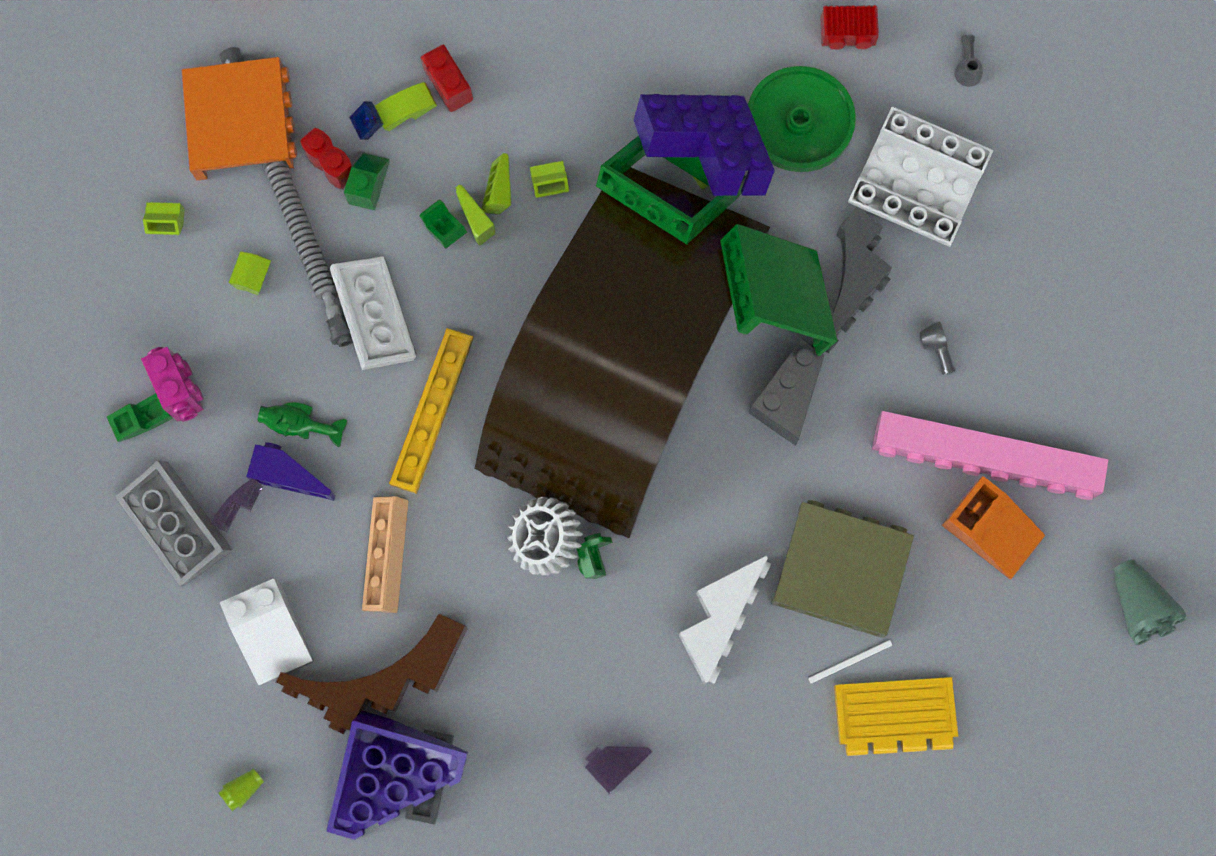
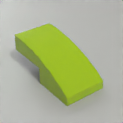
M422 82L395 93L373 107L383 128L391 131L409 118L418 119L435 108L437 104L427 83Z

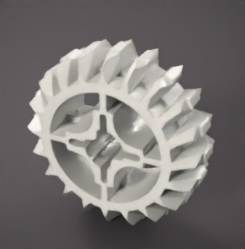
M540 497L537 500H528V506H520L521 515H512L516 522L515 525L508 526L510 530H513L512 535L507 537L509 541H513V545L508 550L516 553L513 560L521 563L520 568L529 570L532 574L549 576L551 573L561 572V567L567 568L570 566L568 558L574 559L577 557L574 548L581 547L580 543L576 541L577 537L583 534L580 531H576L581 522L573 519L576 512L568 509L569 505L559 502L556 498ZM548 513L553 516L551 521L544 522L540 519L541 516ZM538 551H547L549 556L540 559L536 553Z

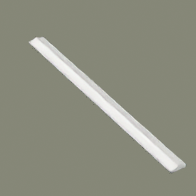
M891 640L809 677L810 684L892 646Z

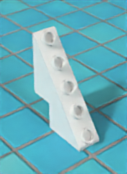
M767 556L698 590L696 593L708 619L680 632L679 637L704 685L708 682L714 684L722 669L717 666L721 655L728 656L734 641L730 640L731 634L734 629L740 631L747 616L742 611L746 603L752 605L759 591L754 586L759 577L765 578L771 566V563L767 562Z

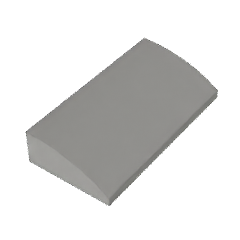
M156 461L115 496L180 586L186 585L232 551L226 540L166 461Z

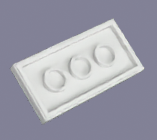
M384 256L332 264L330 271L362 370L414 361L416 353Z

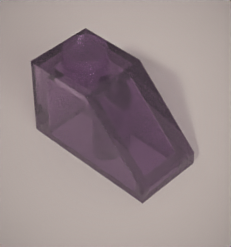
M606 746L603 750L597 747L585 758L588 762L585 768L610 794L652 751L648 747Z

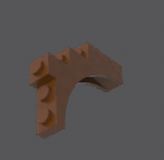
M438 614L427 634L409 653L393 665L372 675L350 681L319 682L301 679L281 672L276 683L282 685L281 692L297 699L298 695L301 694L310 698L307 704L321 711L327 706L328 709L323 719L330 721L328 727L345 734L346 729L350 731L355 717L362 710L365 711L369 700L373 701L370 707L384 714H387L388 709L396 712L411 680L414 681L412 687L426 694L429 693L430 689L438 692L468 628L463 624Z

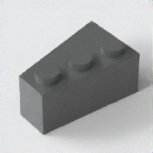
M801 339L754 402L749 413L795 446L803 428L824 355L817 356L815 348Z

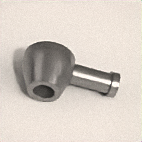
M964 35L961 37L963 60L957 65L955 70L956 80L961 85L967 87L976 85L983 75L981 62L974 58V35ZM972 65L975 67V70H970L967 66Z
M941 322L933 323L919 332L923 348L925 350H937L942 367V375L955 372L956 369L953 367Z

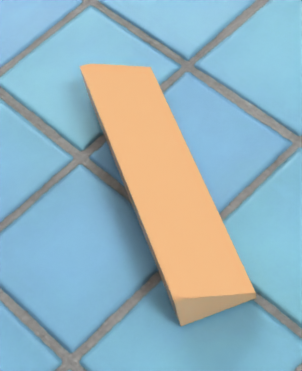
M396 496L373 497L362 611L397 613L408 512V500Z

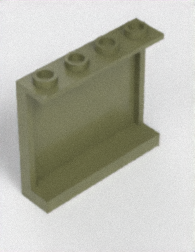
M808 500L807 503L802 502L798 509L799 513L777 590L774 593L771 604L884 638L888 634L914 535L908 534V530L901 526L891 525L888 528L879 525L880 521L874 518L863 517V519L852 517V513L844 509L836 508L835 511L825 509L824 504L814 500Z

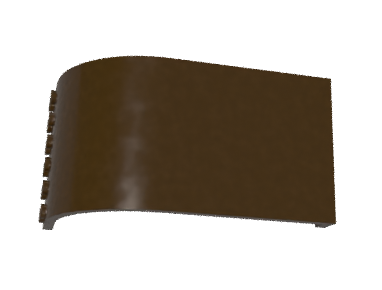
M632 167L623 173L632 181L691 218L711 202ZM601 190L542 287L517 335L488 408L474 469L480 471L485 476L494 477L505 482L512 488L525 491L537 499L540 497L556 498L559 502L569 505L568 509L576 512V515L584 518L586 521L605 527L614 534L630 538L649 485L674 425L733 305L720 240L736 224L768 234L770 226L726 208L688 244H685Z

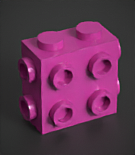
M157 347L150 350L147 356L141 358L162 408L176 421H189L195 418L198 412L204 410L200 403L204 397L198 385H194L189 377L193 375L186 360L182 359L178 352L174 354L168 347Z

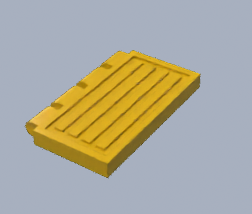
M952 677L834 685L839 745L845 744L847 756L868 755V743H872L873 754L897 753V741H901L902 752L927 751L926 739H930L931 750L953 749V737H958Z

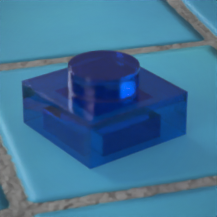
M364 101L349 117L360 140H369L383 125L371 101Z

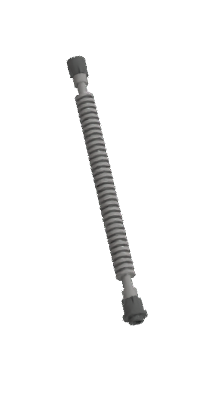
M230 47L220 53L222 64L244 61L241 50L238 47ZM286 162L263 163L287 226L293 236L297 251L303 261L307 276L313 286L317 299H323L327 308L325 313L328 318L326 324L331 333L330 341L339 347L348 346L353 343L342 308L340 305H337L333 296L337 292L334 281L329 273L330 271L319 248L317 239L314 236L315 234L304 211L305 209Z

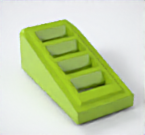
M502 153L491 164L482 204V210L489 214L500 215L511 206L509 156L507 153Z
M459 184L455 187L459 203L476 243L480 246L495 235L494 223L466 189Z

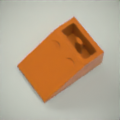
M984 476L974 483L941 525L1010 580L1045 537V534L1016 503Z

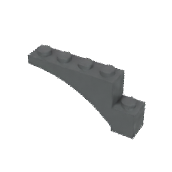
M858 207L841 224L836 235L841 240L843 265L841 286L837 303L832 313L836 336L842 330L846 333L856 322V319L853 318L859 310L864 312L874 300L871 298V295L876 290L881 292L891 280L888 275L892 267L872 252L882 240L879 235L883 226ZM838 341L835 344H833L828 350H826V352L830 353V351L836 346Z

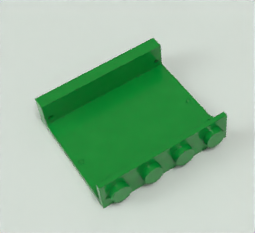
M736 224L720 240L737 331L739 333L748 335L761 322L812 337L817 356H821L838 341L817 250Z

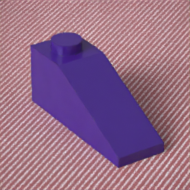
M265 442L264 446L255 444L246 476L252 483L332 501L335 500L336 495L281 450L282 447L280 445Z

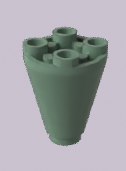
M1134 559L1125 561L1114 568L1113 571L1116 574L1114 579L1127 630L1136 646L1149 641L1152 638L1151 636L1159 634L1160 637L1171 634L1176 630L1174 625L1188 618L1183 608Z

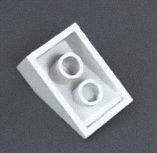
M275 578L220 602L229 627L259 686L278 678L281 672L287 674L313 662L282 584Z

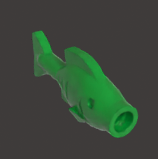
M297 402L270 407L261 406L257 419L259 423L265 424L271 430L285 437L289 435L309 439V432L327 435L337 447L341 446L342 434L347 425L346 419L338 420L331 425L313 421L310 417L313 408Z

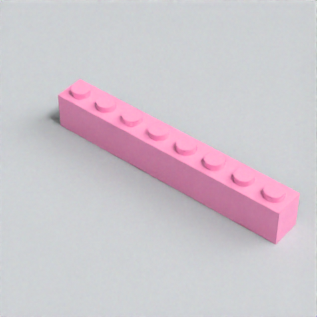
M882 411L878 416L872 450L879 451L878 454L881 456H905L909 462L923 463L928 461L935 463L934 466L940 469L960 468L963 469V473L978 476L980 473L991 475V479L996 481L1016 480L1019 481L1021 486L1035 488L1036 485L1047 487V491L1057 494H1064L1067 491L1076 493L1075 497L1084 500H1092L1093 497L1095 498L1103 493L1109 460Z

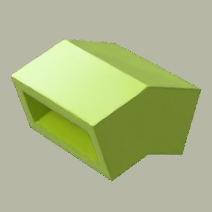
M563 161L530 167L536 198L569 192Z
M146 202V211L142 219L145 234L180 235L185 214L182 204Z
M240 251L229 284L238 290L258 295L271 260L256 254Z

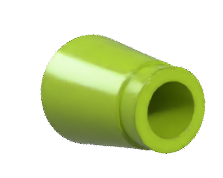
M253 768L249 772L222 785L223 789L218 794L233 812L238 807L241 809L264 781Z

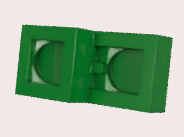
M155 393L136 405L128 404L108 415L107 419L117 442H122L156 428L173 419V417L162 408Z

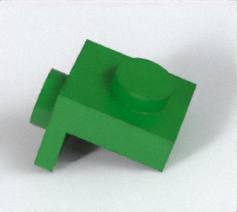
M441 199L437 200L419 215L428 232L445 249L467 233L465 227L448 211Z
M601 533L584 537L585 542L580 544L581 547L576 548L579 556L577 563L580 572L584 575L585 579H597L606 576L599 548L613 543L612 538L603 537Z

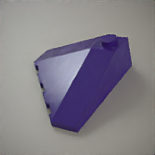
M362 710L352 721L326 832L355 840L363 836L365 829L376 823L381 826L399 816V810L412 803L414 806H417L435 796V790L446 784H449L451 787L459 783L462 779L468 752L393 719Z

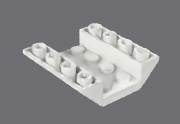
M891 107L848 203L950 247L974 190L994 150Z

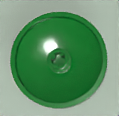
M791 66L777 70L765 77L756 86L748 102L749 109L772 165L787 171L810 172L830 165L845 152L855 130L856 113L850 94L835 77L817 68Z

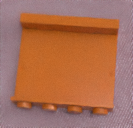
M279 57L182 69L189 169L197 181L206 180L207 171L278 161H286L290 169L294 168L293 158H297V149L295 142H291V133L295 132L293 117H289L288 108H292V98L290 91L286 90V83H290L288 67H283Z

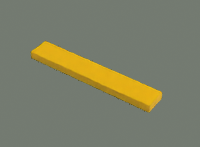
M446 328L389 482L390 486L415 494L418 493L471 348L473 336Z

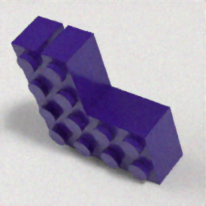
M640 95L634 123L646 157H699L713 196H737L745 171H748L741 189L742 196H766L775 170L744 96Z

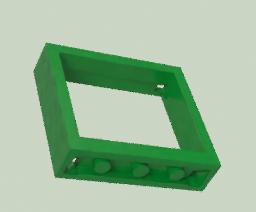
M638 135L601 165L596 187L680 241L688 244L740 196L746 176L744 175L737 196H716L691 218L623 175L625 171L645 156ZM663 157L709 186L699 157Z

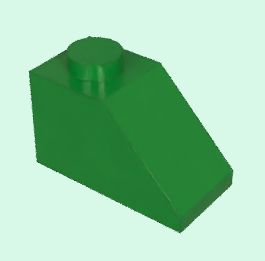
M363 153L351 167L344 190L348 204L375 211L390 159Z

